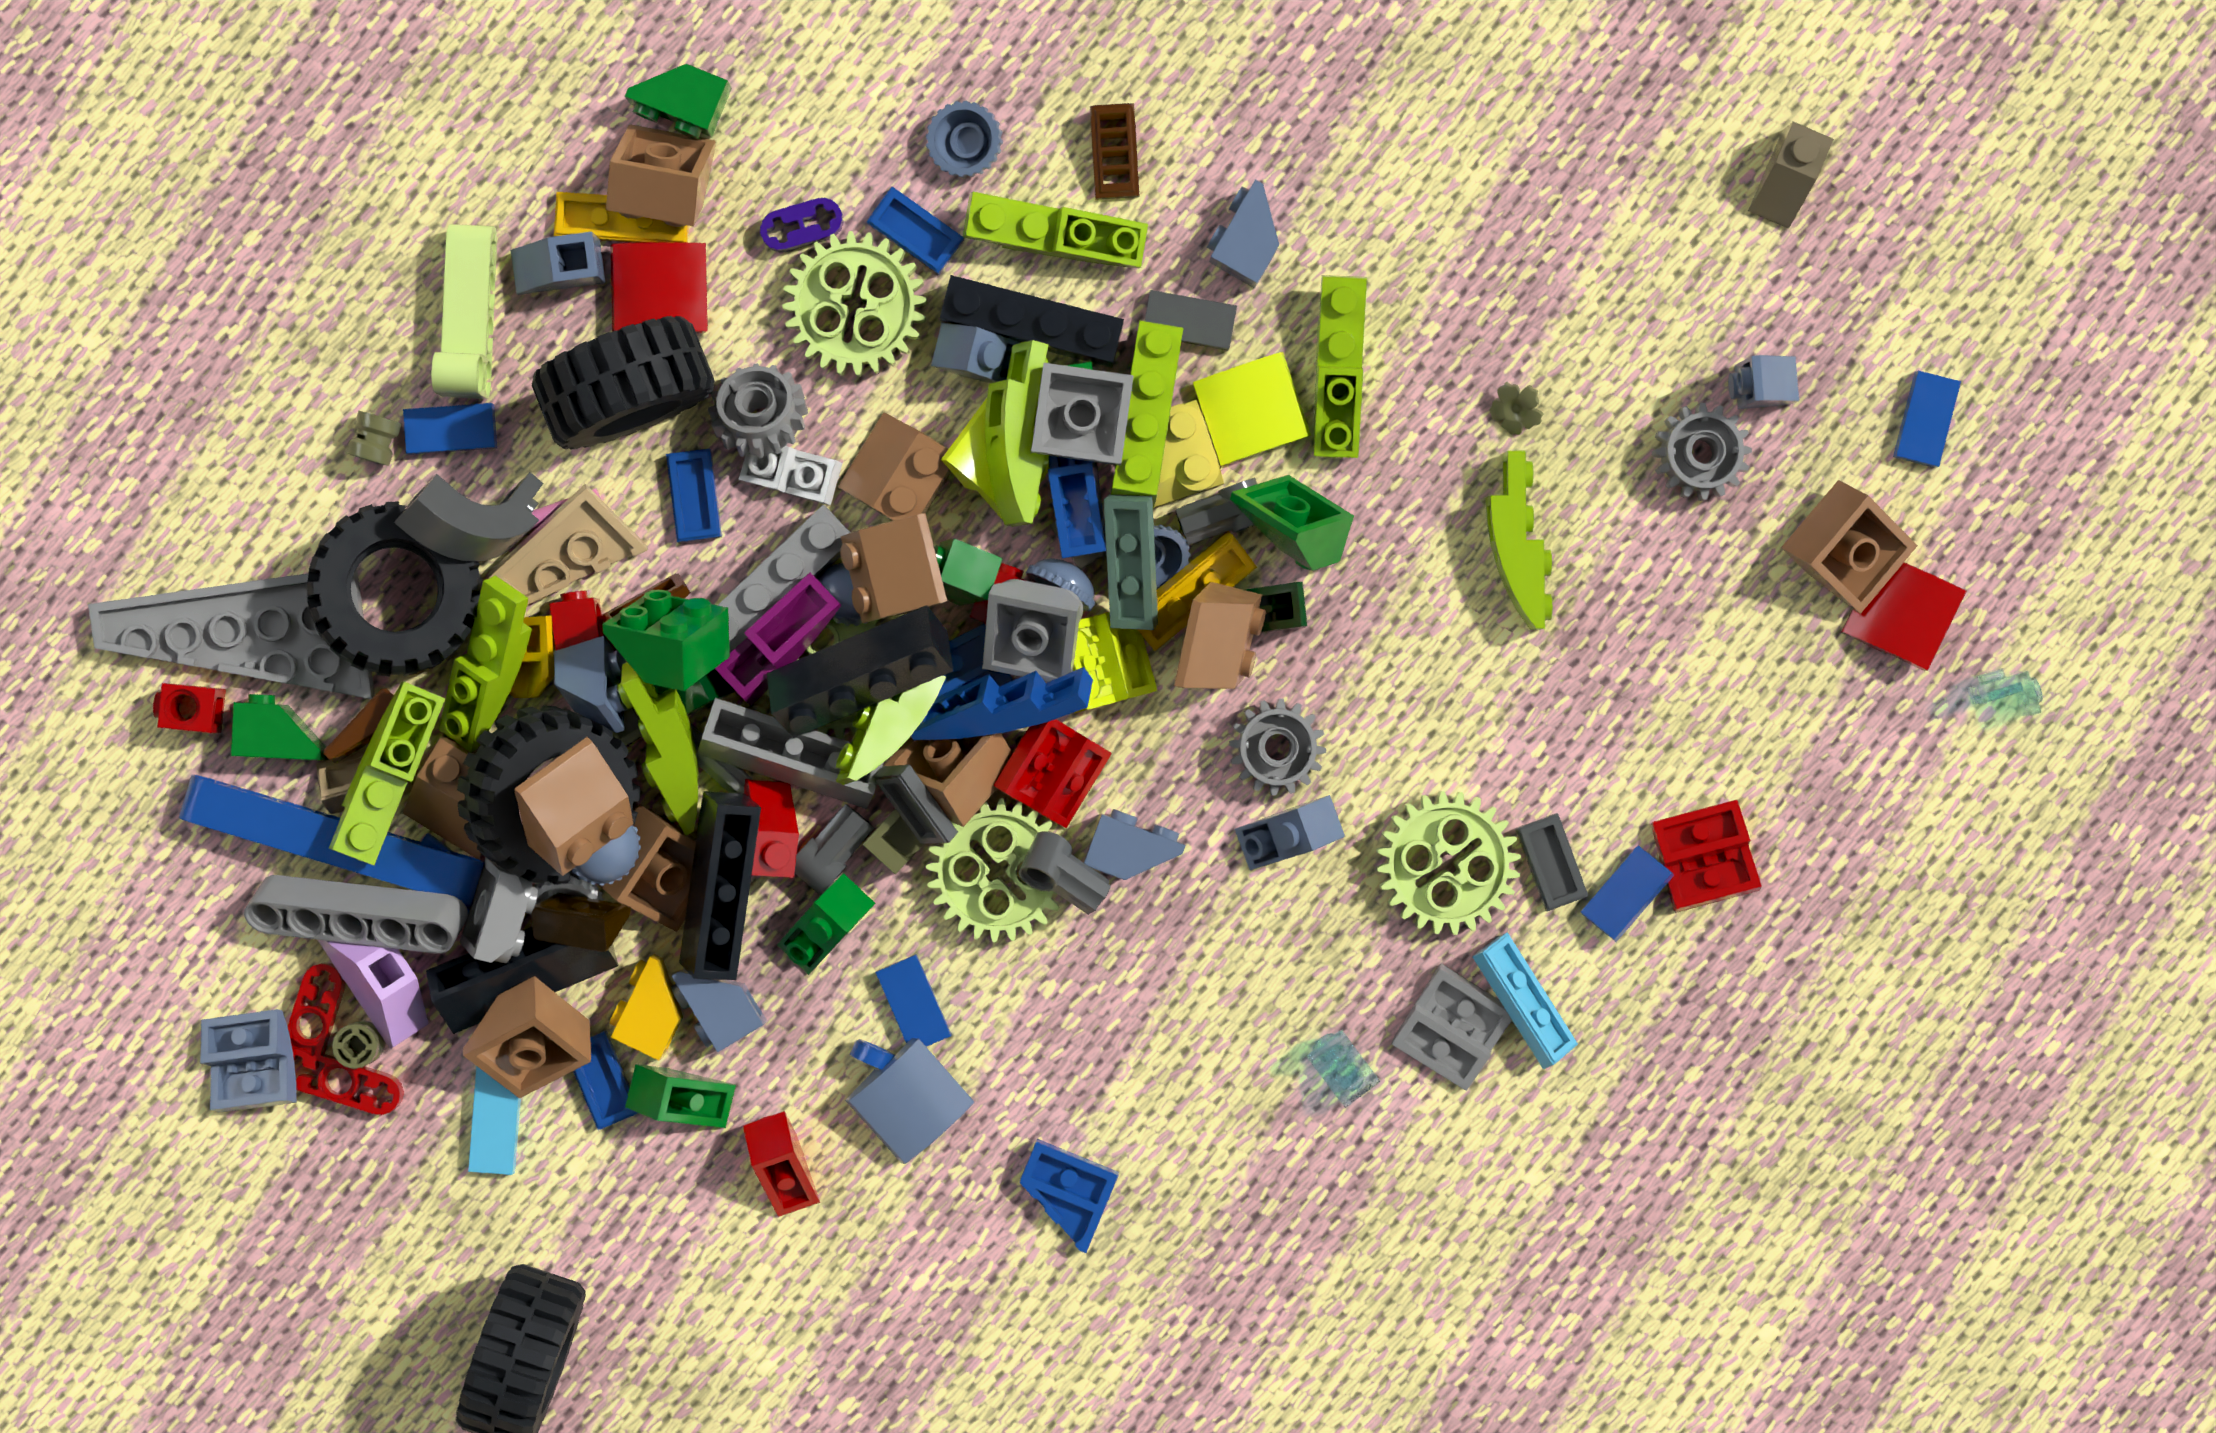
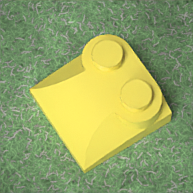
M1197 400L1171 407L1154 508L1224 485L1220 466Z

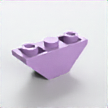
M318 940L390 1049L428 1025L418 979L398 949Z

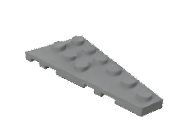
M356 569L351 582V595L357 611L364 618L358 571ZM308 573L88 604L93 643L96 649L372 699L375 696L372 672L357 669L351 666V663L344 658H339L330 650V646L318 634L307 603Z

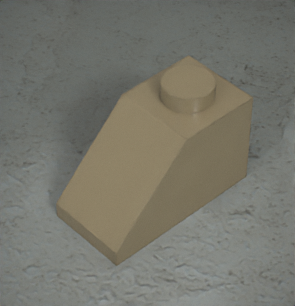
M1794 121L1781 132L1748 211L1783 227L1790 228L1818 178L1834 139Z

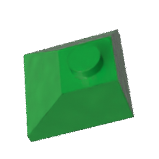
M1290 475L1232 491L1230 500L1280 551L1293 558L1298 566L1314 571L1341 561L1354 515Z

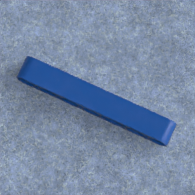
M191 775L178 817L193 824L415 891L452 895L460 899L465 905H472L484 865L482 860L449 850L443 852L441 848L434 849L419 845L420 841L387 832L375 865H370L329 849L341 817L221 781H216L215 783L214 779L199 775Z

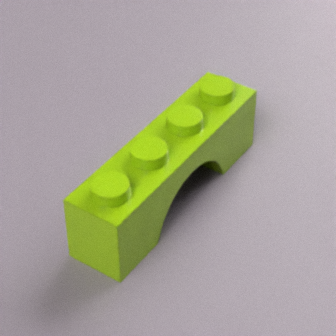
M1139 320L1130 375H1133L1122 462L1121 466L1115 465L1111 495L1152 496L1154 510L1183 328Z

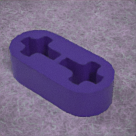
M825 197L812 199L767 214L760 226L761 237L766 246L773 251L779 253L792 251L812 245L816 241L819 243L829 240L832 234L837 236L844 223L843 214L838 204L831 199ZM824 207L828 214L835 213L836 218L829 221L830 228L827 230H822L819 224L807 227L804 225V221L817 217L816 210ZM782 220L785 226L799 223L800 229L787 233L788 241L780 243L777 237L769 238V232L775 229V221Z

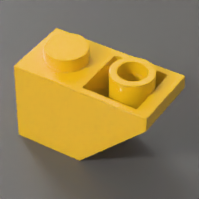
M654 954L649 957L647 962L640 959L629 980V984L635 986L628 1002L620 1000L609 1024L615 1026L611 1038L656 1060H661L672 1042L683 1019V1014L671 990L672 983L662 957Z

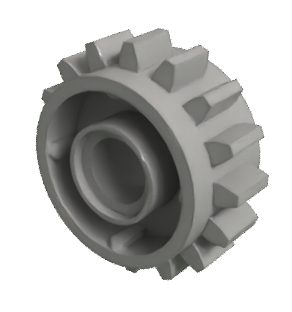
M756 363L753 364V367L744 369L739 367L728 378L723 377L719 391H713L711 394L714 406L708 407V412L712 420L711 425L716 437L722 438L724 447L727 450L736 447L739 455L745 457L746 454L757 455L758 458H763L765 454L773 452L779 454L781 449L788 443L794 444L796 442L794 436L797 430L805 429L802 416L808 414V409L800 384L794 383L790 372L783 375L779 373L776 365H771L768 368L759 366ZM765 408L759 413H752L756 409Z
M1699 403L1696 406L1695 414H1692L1691 410L1685 406L1679 409L1680 421L1669 416L1664 420L1669 428L1668 432L1659 431L1655 435V438L1662 442L1661 448L1652 451V456L1661 458L1662 465L1655 471L1657 474L1666 473L1669 480L1665 485L1668 489L1676 485L1682 487L1680 497L1687 498L1693 491H1696L1698 500L1704 501L1707 500L1710 489L1717 498L1725 495L1723 484L1726 483L1731 487L1738 486L1740 482L1735 474L1737 472H1746L1750 467L1745 462H1742L1744 455L1752 453V448L1744 446L1743 438L1749 434L1748 430L1739 431L1735 426L1739 419L1737 415L1728 419L1722 416L1723 406L1719 405L1712 412H1707L1706 404ZM1696 440L1706 442L1711 448L1712 456L1707 464L1700 463L1693 457L1692 447Z
M1278 699L1275 709L1270 710L1269 705L1264 700L1260 702L1261 713L1256 715L1253 711L1246 709L1244 714L1248 720L1247 724H1234L1233 728L1240 733L1239 740L1229 741V746L1238 748L1239 755L1233 757L1230 761L1231 764H1243L1245 769L1239 775L1241 780H1245L1250 776L1255 778L1254 790L1259 791L1264 783L1269 784L1271 795H1277L1279 785H1285L1287 791L1292 794L1295 793V781L1300 780L1302 783L1309 785L1311 781L1306 773L1310 769L1321 770L1322 766L1314 760L1316 754L1326 753V748L1317 746L1316 739L1324 735V731L1311 728L1310 725L1316 718L1314 714L1304 718L1299 715L1302 707L1301 704L1296 703L1291 710H1286L1284 699ZM1274 734L1283 735L1289 742V752L1280 760L1271 759L1265 751L1267 739Z

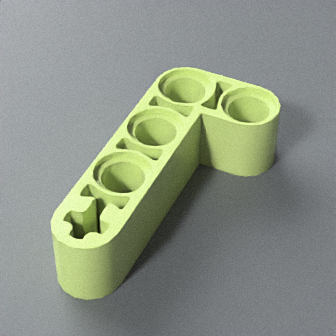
M449 224L447 228L441 352L434 353L431 370L433 391L442 397L488 399L490 396L491 382H487V379H491L493 338H489V335H493L495 294H491V291H495L497 232L495 226Z

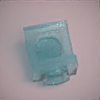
M2003 668L1977 675L1979 684L1966 687L1972 704H1984L2015 694L2022 716H2033L2041 713L2039 703L2043 700L2042 691L2036 678L2030 677L2028 671H2016L2005 675Z
M1343 1030L1338 1031L1336 1034L1329 1033L1321 1037L1313 1045V1051L1307 1055L1309 1061L1345 1108L1381 1082Z

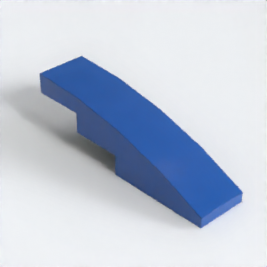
M1049 455L1050 469H1048L1062 558L1105 552L1106 535L1097 462Z
M1084 667L1045 683L1037 671H1034L999 687L989 674L937 697L911 737L913 740L962 739L1005 733L1046 723L1087 708L1093 679Z

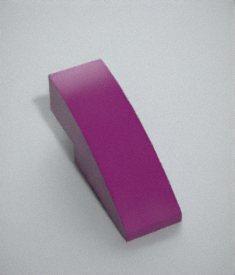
M810 572L744 632L747 638L730 652L728 659L715 669L752 706L769 689L767 673L796 661L826 627L841 607V604Z

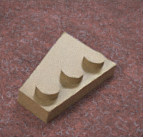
M584 484L488 572V577L491 578L496 575L529 598L527 603L529 605L568 587L569 583L593 572L597 574L611 567V564L632 554L633 556L639 555L647 551L648 547L620 517Z

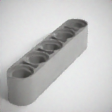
M270 875L263 880L244 909V916L252 928L266 934L428 953H445L453 946L467 921L468 910L460 899L448 894Z

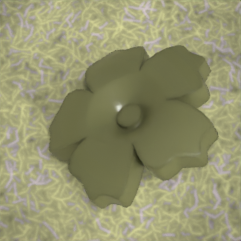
M1505 382L1503 386L1497 389L1499 398H1495L1489 411L1492 419H1504L1501 427L1507 430L1509 434L1520 435L1523 431V426L1530 429L1542 422L1541 418L1544 414L1535 408L1539 404L1538 390L1528 385L1520 393V388L1517 384L1511 385L1508 382Z

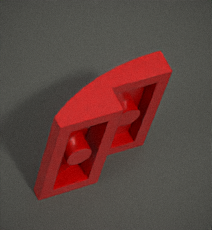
M644 242L610 245L612 332L631 324L636 325L654 318L657 320L666 316H682L693 324L696 333L708 332L706 243Z
M1904 562L1861 614L1853 609L1851 610L1841 633L1880 652L1884 651L1923 671H1928L1967 591Z
M1054 719L1028 728L993 786L1067 829L1112 753L1059 720Z
M1738 800L1651 823L1660 862L1674 875L1667 883V888L1675 913L1760 891L1762 885L1749 848L1751 840Z

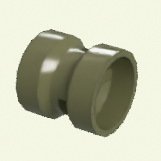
M358 411L354 423L357 427V437L349 440L346 454L389 466L393 455L389 445L392 439L398 437L402 424L374 414Z
M364 1020L354 1022L340 1029L334 1037L332 1048L333 1054L339 1063L345 1067L355 1069L362 1068L379 1059L384 1052L386 1043L374 1024Z

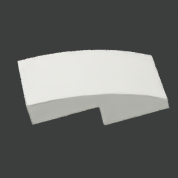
M785 446L781 449V453L765 454L763 458H758L757 455L746 454L739 480L831 506L843 463Z

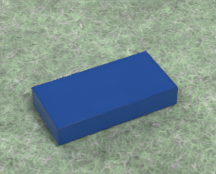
M893 186L866 222L938 275L964 241L963 236Z
M1919 370L1914 373L1893 457L1933 468L1940 466L1961 381Z
M493 403L403 409L406 454L497 448L495 407Z
M711 449L666 454L677 542L722 537Z
M1638 845L1582 909L1581 913L1613 941L1617 942L1674 875Z
M917 954L876 971V975L906 1043L911 1038H919L927 1047L952 1036Z
M607 1031L590 1037L591 1062L573 1071L597 1130L638 1114L633 1110L625 1108L630 1085Z

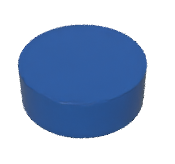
M862 1039L855 1041L850 1052L852 1057L880 1070L895 1056L890 1051Z

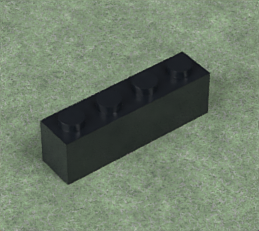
M950 275L940 314L941 323L978 327L1020 343L1035 340L1048 344V352L1113 368L1124 325V319L953 275Z
M926 605L768 672L771 714L791 737L795 738L953 671L947 630Z
M703 791L679 963L693 979L737 980L761 807L746 794Z
M532 927L523 930L525 936L519 955L517 957L511 956L506 964L497 961L490 963L474 959L467 953L426 970L431 1001L452 1033L455 1034L479 1024L498 995L534 976L552 991L557 992L618 967L614 945L612 944L605 952L540 941L534 938Z

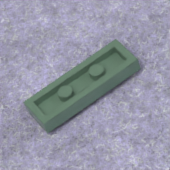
M1109 494L1104 499L1110 628L1154 630L1158 625L1152 496Z

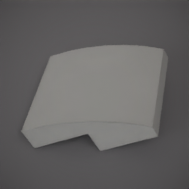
M1441 963L1392 1041V1045L1467 1091L1490 1058L1492 1048L1512 1019L1499 999Z

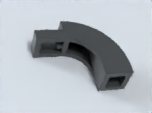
M529 472L506 495L499 505L492 506L471 501L436 474L413 497L394 523L417 542L441 555L462 561L491 560L510 550L539 521L532 514L539 504L533 497L544 483Z

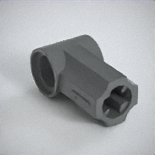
M1256 478L1219 490V494L1175 509L1181 530L1187 541L1186 543L1191 545L1231 530L1235 533L1245 530L1249 526H1255L1230 500L1232 491L1258 484Z
M845 804L827 823L816 839L814 837L811 838L797 854L794 874L821 896L832 885L835 878L837 879L847 866L845 865L846 861L875 828L858 812Z
M1038 832L1019 869V876L1022 881L1037 890L1054 891L1088 915L1096 911L1110 890L1109 880L1071 854L1072 846L1065 838L1052 832Z

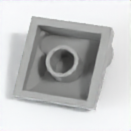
M1044 363L1031 453L1121 466L1133 375Z
M1010 579L1003 583L993 584L988 598L982 669L1021 677L1037 671L1045 682H1050L1073 672L1078 627L1083 615V605L1079 597L1072 591L1064 588L1019 579Z
M485 858L474 899L468 913V919L460 939L461 945L474 959L490 963L497 961L506 964L511 956L517 957L522 949L525 936L524 931L520 930L525 913L531 914L535 907L538 888L532 887V882L512 874Z

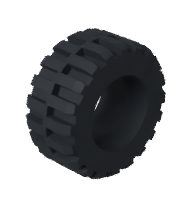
M666 316L657 320L655 318L646 320L636 325L631 324L611 333L602 334L588 342L585 341L541 365V368L534 372L532 381L533 391L553 441L563 449L569 448L570 450L613 441L616 438L631 435L644 428L659 424L668 418L677 416L682 411L696 406L698 402L709 397V394L713 392L715 382L694 326L682 316Z
M399 501L385 502V505L375 507L371 504L359 508L357 513L349 517L346 515L336 522L335 527L329 533H326L319 542L310 563L307 581L309 613L313 618L318 634L330 646V650L339 658L342 657L350 662L351 666L362 671L368 670L377 673V675L389 677L390 675L400 674L407 676L417 674L419 671L427 668L431 669L453 654L472 630L474 619L477 617V606L482 588V578H480L478 569L480 564L478 561H462L441 555L417 542L394 523L406 508L405 505H399ZM401 548L409 550L423 558L435 575L438 588L435 607L431 614L414 628L394 632L374 627L359 614L353 603L351 582L357 567L367 556L382 549Z
M544 705L540 710L531 706L519 709L517 711V719L505 715L495 721L497 730L493 733L485 730L476 740L481 746L475 755L468 752L463 762L464 765L469 767L466 777H459L457 790L465 795V800H460L457 803L459 816L469 821L464 825L463 829L469 840L477 844V850L482 855L518 877L521 876L530 882L538 884L548 881L553 885L567 884L570 881V875L581 880L572 870L562 876L528 846L514 789L525 782L539 765L547 760L561 756L588 737L627 793L633 823L635 824L638 812L632 810L633 801L640 800V786L632 783V779L638 775L635 762L625 758L628 756L629 750L624 743L613 737L611 730L593 720L556 706Z
M526 1264L512 1266L507 1272L483 1326L459 1398L456 1422L462 1430L471 1433L539 1432L561 1377L583 1310L586 1291L579 1282Z

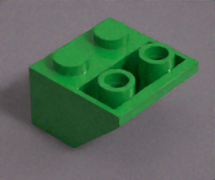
M651 590L603 623V633L644 683L685 691L730 657L728 607L713 605L704 598L685 599L671 596V593L665 590Z

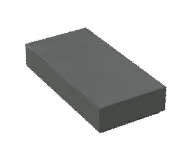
M1150 290L1145 321L1182 327L1183 335L1181 342L1229 351L1237 305Z
M910 765L883 766L874 775L876 783L921 844L949 843L956 836L958 831Z
M1558 813L1515 828L1545 911L1553 910L1589 896Z

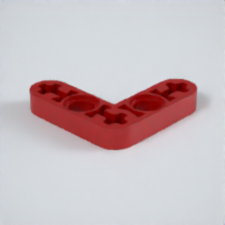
M324 962L314 965L306 971L302 978L287 1027L294 1060L298 1056L302 1057V1065L313 1070L319 1068V1061L325 1063V1066L318 1076V1087L312 1085L316 1076L301 1074L296 1079V1090L371 1114L384 1115L394 1111L400 1106L404 1096L402 1083L395 1076L366 1066L355 1069L348 1068L339 1063L334 1056L325 1054L345 991L346 982L333 963ZM325 971L330 973L329 981L335 983V988L326 990L322 996L321 1003L330 1004L328 1011L319 1005L305 1004L306 998L310 1000L317 998L319 985L313 983L314 977L322 976ZM306 1013H314L322 1020V1031L315 1038L305 1036L300 1030V1019ZM336 1068L346 1070L351 1076V1087L345 1093H337L329 1086V1075ZM362 1075L368 1077L364 1086L378 1088L383 1082L388 1084L387 1092L393 1094V1100H387L380 1106L376 1104L377 1096L367 1092L360 1094V1100L355 1099L354 1096L361 1087Z

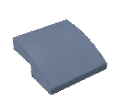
M275 1009L201 1020L200 1064L211 1066L210 1110L228 1112L297 1103L294 1056L287 1023L282 1010Z
M911 1038L882 1070L874 1069L845 1100L902 1164L909 1162L933 1143L974 1103L973 1099L919 1038Z

